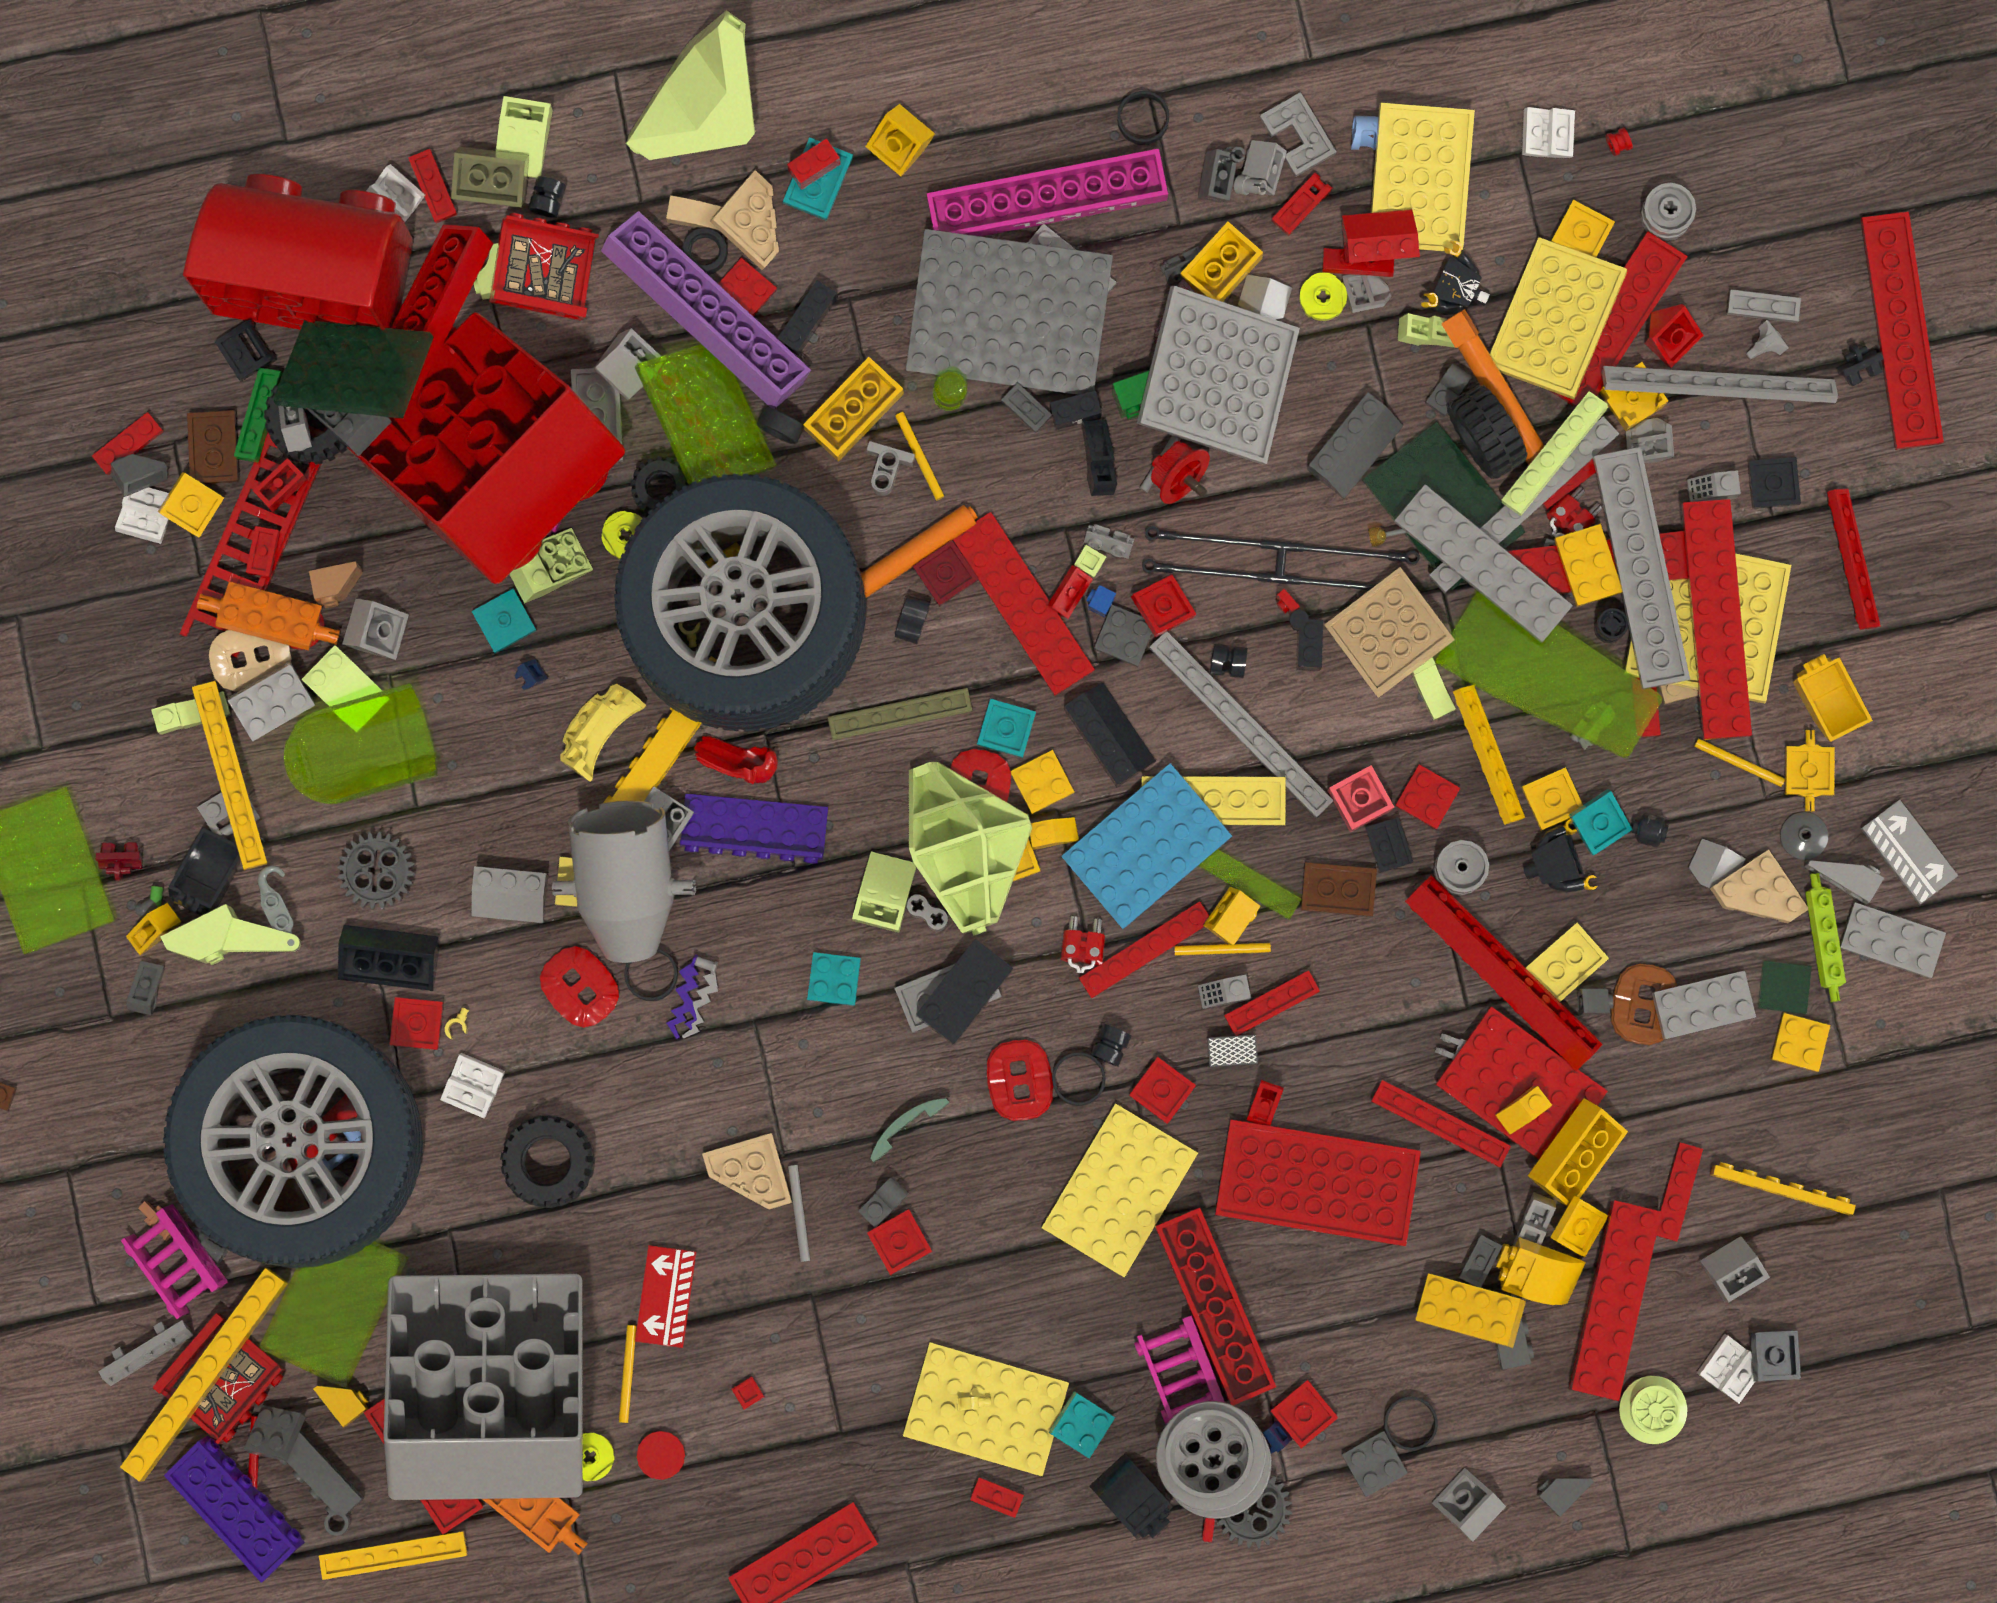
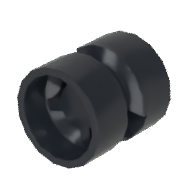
M538 176L534 185L536 194L531 196L528 210L541 216L557 218L561 206L558 200L563 199L566 185L552 178Z
M1615 608L1605 610L1594 623L1595 635L1604 643L1611 644L1617 642L1628 629L1627 616L1623 611Z
M1214 644L1210 674L1224 676L1225 673H1229L1230 677L1243 679L1248 648L1234 646L1233 649H1229L1228 645Z
M1103 1024L1099 1033L1101 1041L1095 1043L1090 1055L1119 1067L1124 1055L1121 1050L1127 1048L1132 1035L1113 1026Z

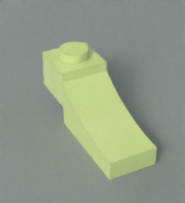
M1409 313L1399 318L1398 341L1417 346L1439 345L1455 348L1441 324L1447 320L1446 318L1437 316L1426 318Z
M1433 657L1411 673L1412 679L1433 720L1456 709L1440 677Z
M219 692L225 717L230 716L231 713L225 692ZM195 699L172 703L151 710L157 731L161 735L202 724Z

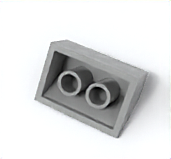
M474 866L472 917L543 923L548 875L546 873Z

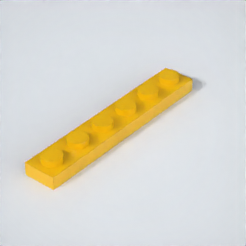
M1471 685L1453 691L1456 704L1464 719L1465 727L1471 737L1473 748L1477 753L1482 771L1486 776L1491 794L1495 799L1504 825L1524 819L1525 815L1475 686Z
M1720 1162L1719 1166H1712L1710 1175L1846 1215L1854 1214L1856 1205L1849 1204L1850 1199L1836 1196V1199L1826 1197L1827 1193L1824 1191L1813 1189L1811 1193L1804 1191V1186L1791 1182L1789 1186L1780 1184L1781 1179L1766 1176V1179L1756 1177L1757 1172L1743 1169V1172L1733 1170V1165Z
M463 1531L319 1555L322 1580L463 1557L468 1556Z

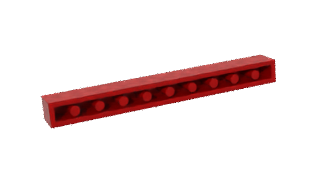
M1432 875L1405 901L1412 911L1417 913L1448 946L1461 956L1465 963L1469 964L1478 973L1481 979L1486 981L1576 1071L1603 1045Z

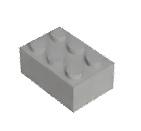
M290 661L228 697L229 704L252 742L315 706L313 698Z

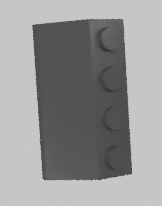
M1368 392L1312 460L1307 470L1345 499L1401 430L1403 425L1383 403Z

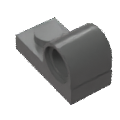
M1453 363L1425 404L1445 417L1448 413L1447 406L1449 402L1461 395L1473 376Z
M140 961L126 1001L128 1010L147 1015L153 1014L157 1002V990L164 973V966Z
M891 1177L859 1212L876 1228L909 1193Z

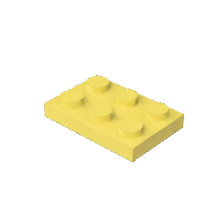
M1576 923L1530 963L1526 969L1560 1002L1609 958L1582 927Z

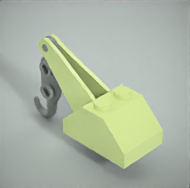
M271 865L262 869L258 875L257 881L260 888L261 906L272 928L239 920L234 909L225 904L160 936L166 949L175 954L205 964L210 963L211 965L224 959L223 955L228 952L297 951L301 946V941L296 935L292 934L293 919L282 897L269 886L266 880L267 875L271 872H276L281 877H284L285 873L278 866Z

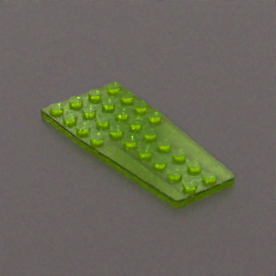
M1479 591L1475 594L1451 634L1455 640L1442 649L1435 661L1437 665L1496 699L1622 758H1628L1662 703V696L1651 688L1642 689L1640 680L1558 624L1541 643Z

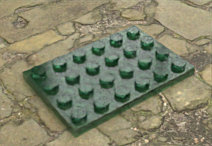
M303 321L273 401L276 406L403 418L434 337L430 332L393 328L381 330L380 327Z
M1435 422L1362 480L1394 521L1424 485H1427L1479 529L1504 507V504L1438 422ZM1519 525L1499 545L1506 549L1524 535L1525 530ZM1404 533L1433 570L1443 563L1412 536ZM1461 578L1449 590L1452 591L1465 580Z

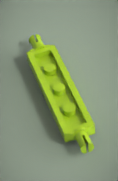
M1820 873L1810 874L1812 889L1805 893L1821 987L1829 988L1830 1002L1841 1001L1838 987L1846 983L1831 888L1821 887Z

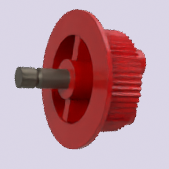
M1176 441L1166 453L1157 456L1153 460L1152 466L1154 468L1151 480L1161 489L1160 499L1166 504L1174 503L1186 496L1191 490L1195 491L1200 497L1206 494L1207 489L1199 483L1210 461V455L1206 450L1199 449L1194 451L1186 443Z

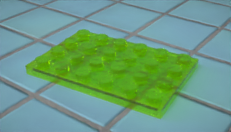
M702 344L644 361L635 366V370L689 485L695 481L697 483L702 482L701 479L711 478L712 476L722 477L723 474L754 475L771 470L776 466L735 375Z
M68 787L0 811V890L24 955L115 922Z
M374 1241L361 1251L337 1262L316 1267L296 1268L259 1348L347 1389L388 1303V1281L392 1276L401 1275L409 1257Z

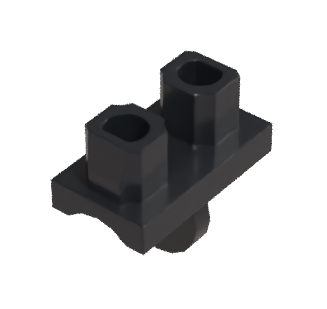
M1854 343L1849 345L1850 353L1844 355L1847 363L1836 367L1838 374L1844 376L1850 386H1855L1863 381L1859 371L1866 368L1870 377L1882 373L1880 361L1884 358L1881 352L1877 353L1875 350L1868 352L1866 346L1858 348Z

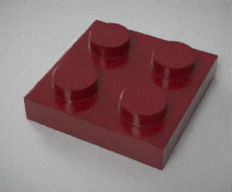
M952 540L913 566V569L939 607L979 580Z

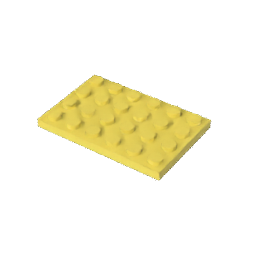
M1380 103L1371 213L1412 209L1418 231L1420 250L1444 251V248L1452 250L1453 244L1450 243V240L1460 242L1463 250L1475 110Z
M1538 238L1490 353L1499 371L1505 375L1575 399L1625 279L1627 269Z
M1115 1104L1043 1224L1042 1229L1122 1277H1125L1198 1153Z
M929 1343L903 1436L1043 1477L1054 1438L1048 1432L1061 1413L1069 1383ZM957 1398H990L991 1405L980 1407L979 1409L957 1411Z

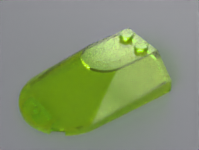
M411 683L323 708L306 715L294 726L295 728L286 741L284 749V765L293 786L309 799L324 804L345 803L438 776L436 752L425 712Z

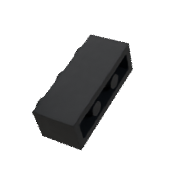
M817 280L777 339L794 355L799 356L836 302L837 293Z

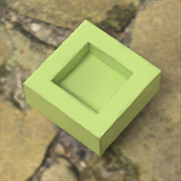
M1085 545L1074 566L1095 578L1106 556Z

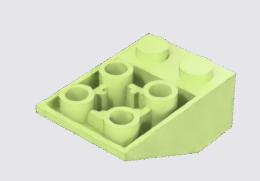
M504 96L496 151L529 155L527 177L537 178L541 176L553 112L551 104Z
M570 528L543 539L540 550L534 559L525 566L513 570L510 576L523 602L526 603L591 572L593 568L573 529Z
M871 852L852 920L899 933L916 871L914 862Z

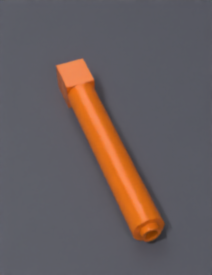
M1463 309L1441 324L1455 348L1458 347L1479 384L1486 386L1496 396L1507 414H1509L1519 435L1523 439L1527 449L1526 462L1530 465L1544 448V444L1478 336L1477 328L1466 310Z
M964 505L960 506L860 573L864 585L865 598L976 524L975 519L978 517L971 506L968 508Z

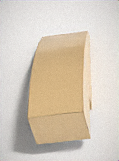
M670 196L666 217L667 223L690 226L691 229L711 228L723 234L710 222L722 208L721 206Z

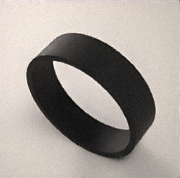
M1138 91L1130 94L1123 100L1118 110L1117 122L1119 130L1128 141L1134 144L1148 145L1155 143L1163 137L1169 125V110L1165 101L1157 94L1149 91ZM1148 97L1154 99L1163 107L1166 114V124L1158 135L1149 139H1138L1125 131L1121 124L1120 115L1124 106L1132 99Z
M660 949L657 952L668 957L673 965L674 980L668 991L658 997H643L634 992L628 980V970L632 962H628L625 966L624 978L628 989L636 997L645 1001H658L667 997L677 983V966L674 960Z
M1076 1052L1063 1057L1054 1069L1052 1080L1054 1090L1059 1098L1070 1105L1084 1106L1094 1102L1101 1095L1106 1078L1103 1066L1095 1057L1087 1053ZM1073 1056H1084L1093 1060L1099 1066L1103 1078L1099 1093L1093 1099L1082 1103L1072 1102L1064 1098L1058 1091L1055 1082L1056 1072L1060 1064Z
M1403 1397L1394 1401L1384 1416V1430L1388 1439L1395 1446L1405 1450L1424 1448L1434 1439L1438 1429V1419L1433 1407L1425 1400L1417 1397ZM1413 1399L1424 1403L1433 1415V1432L1425 1443L1417 1447H1404L1393 1440L1388 1431L1387 1421L1390 1411L1396 1404L1404 1400Z

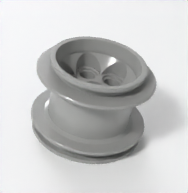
M1205 1401L1184 1408L1167 1423L1158 1441L1156 1463L1159 1476L1175 1500L1193 1514L1213 1519L1235 1516L1250 1508L1260 1498L1268 1484L1271 1474V1453L1268 1443L1252 1418L1241 1409L1228 1403ZM1214 1431H1220L1222 1434L1217 1442H1212L1209 1438L1210 1434ZM1197 1442L1200 1444L1198 1452H1188V1447L1191 1443ZM1233 1444H1241L1242 1450L1239 1454L1233 1455L1230 1453V1448ZM1219 1457V1461L1221 1462L1220 1466L1214 1465V1467L1212 1468L1213 1464L1210 1462V1460L1212 1458L1217 1459ZM1193 1466L1198 1467V1475L1189 1478L1187 1476L1188 1469ZM1233 1468L1241 1469V1474L1236 1479L1229 1478V1472ZM1217 1479L1219 1480V1487L1213 1491L1208 1490L1207 1485L1209 1481Z

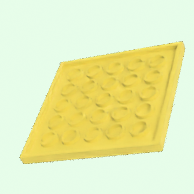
M1735 554L1749 701L1765 704L1791 565ZM1688 579L1669 581L1690 676L1689 681L1673 683L1672 685L1698 690ZM1631 640L1624 675L1639 678Z

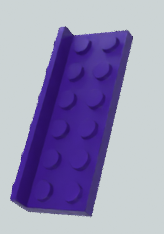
M685 794L684 806L693 811L694 814L681 832L679 845L685 847L684 851L699 852L700 848L708 849V853L722 855L723 851H732L733 856L746 857L747 853L756 854V858L770 859V855L780 856V860L794 861V857L804 858L803 862L814 864H817L818 860H823L828 807Z
M209 1436L199 1440L164 1475L261 1583L305 1543L301 1538V1534L285 1521L284 1515L280 1511L275 1510L269 1503L267 1496L259 1492L252 1485V1480L236 1467L235 1461L226 1456L220 1449L219 1444Z

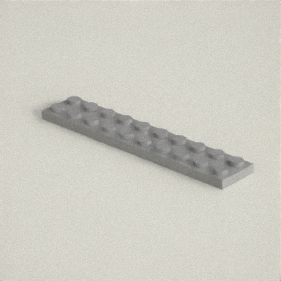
M1641 447L1596 455L1593 457L1617 574L1621 584V593L1642 689L1689 681V671Z

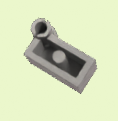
M1252 140L1247 151L1244 169L1234 182L1235 192L1242 195H1248L1249 193L1274 195L1287 151L1277 143Z

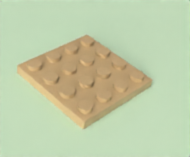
M1401 567L1325 624V627L1378 698L1455 640Z

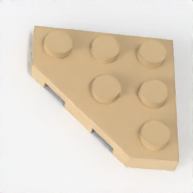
M754 170L710 222L762 270L779 252V247L775 235L777 227L775 209H773L772 205L773 188L770 183Z
M1769 850L1710 888L1724 909L1738 910L1762 918L1768 917L1779 920V922L1789 923L1808 910L1807 905Z
M772 1133L702 1153L708 1176L769 1210L792 1203Z

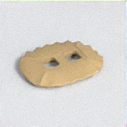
M232 630L219 634L211 643L209 651L210 667L214 678L223 688L232 691H239L289 661L291 662L292 659L289 645ZM263 645L267 646L270 655L269 660L257 662L254 649ZM240 651L244 652L246 665L234 668L231 654Z

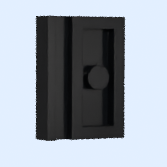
M1399 817L1365 828L1379 873L1413 863Z

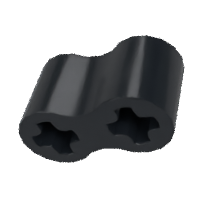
M908 595L894 637L918 644L931 602Z

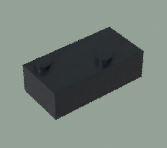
M974 939L917 1012L916 1017L954 1046L1011 974L1013 968L978 940Z

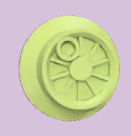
M1646 1376L1635 1380L1626 1388L1620 1400L1619 1414L1624 1428L1632 1437L1644 1443L1659 1444L1671 1440L1681 1431L1687 1417V1403L1682 1391L1672 1381L1660 1376Z

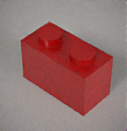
M826 138L788 163L787 167L789 173L802 190L839 166L840 157Z
M287 458L253 492L274 512L307 481V478Z

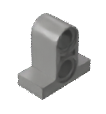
M869 441L867 454L878 457L871 480L872 489L875 494L879 496L888 495L893 489L900 464L913 468L915 454ZM886 456H892L896 462L892 466H886L882 463V460ZM885 478L888 480V486L884 489L878 488L875 485L878 479Z

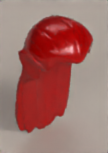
M703 736L702 741L697 742L694 747L696 760L703 766L731 777L742 778L752 785L769 781L778 765L776 753L767 747L758 748L754 746L746 749L711 736Z

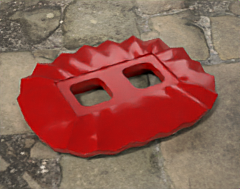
M971 749L961 752L953 760L950 769L970 781L973 771L987 772L986 784L979 786L1007 802L1011 785V771L1007 761L1001 756L986 750Z
M577 946L562 949L544 965L540 975L541 989L554 1009L573 1025L583 1028L596 1025L615 1009L619 998L618 985L605 965L587 949ZM575 969L581 976V979L572 987H569L564 982L563 976L569 970ZM586 987H590L596 994V998L588 1005H584L578 998V994Z
M1022 1039L1003 1042L991 1050L987 1059V1086L993 1107L999 1115L1012 1121L1038 1118L1045 1113L1053 1100V1080L1050 1063L1043 1048L1036 1042ZM1024 1061L1026 1074L1012 1076L1010 1063ZM1028 1085L1030 1097L1016 1100L1013 1091L1014 1086Z

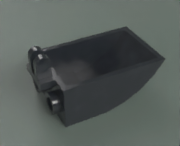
M202 827L168 887L171 900L200 916L217 909L241 861L236 843Z
M1125 1453L1089 1485L1137 1540L1140 1537L1145 1538L1148 1534L1154 1538L1156 1535H1160V1532L1163 1529L1165 1530L1168 1527L1167 1525L1171 1523L1167 1517L1171 1514L1170 1509L1173 1506Z

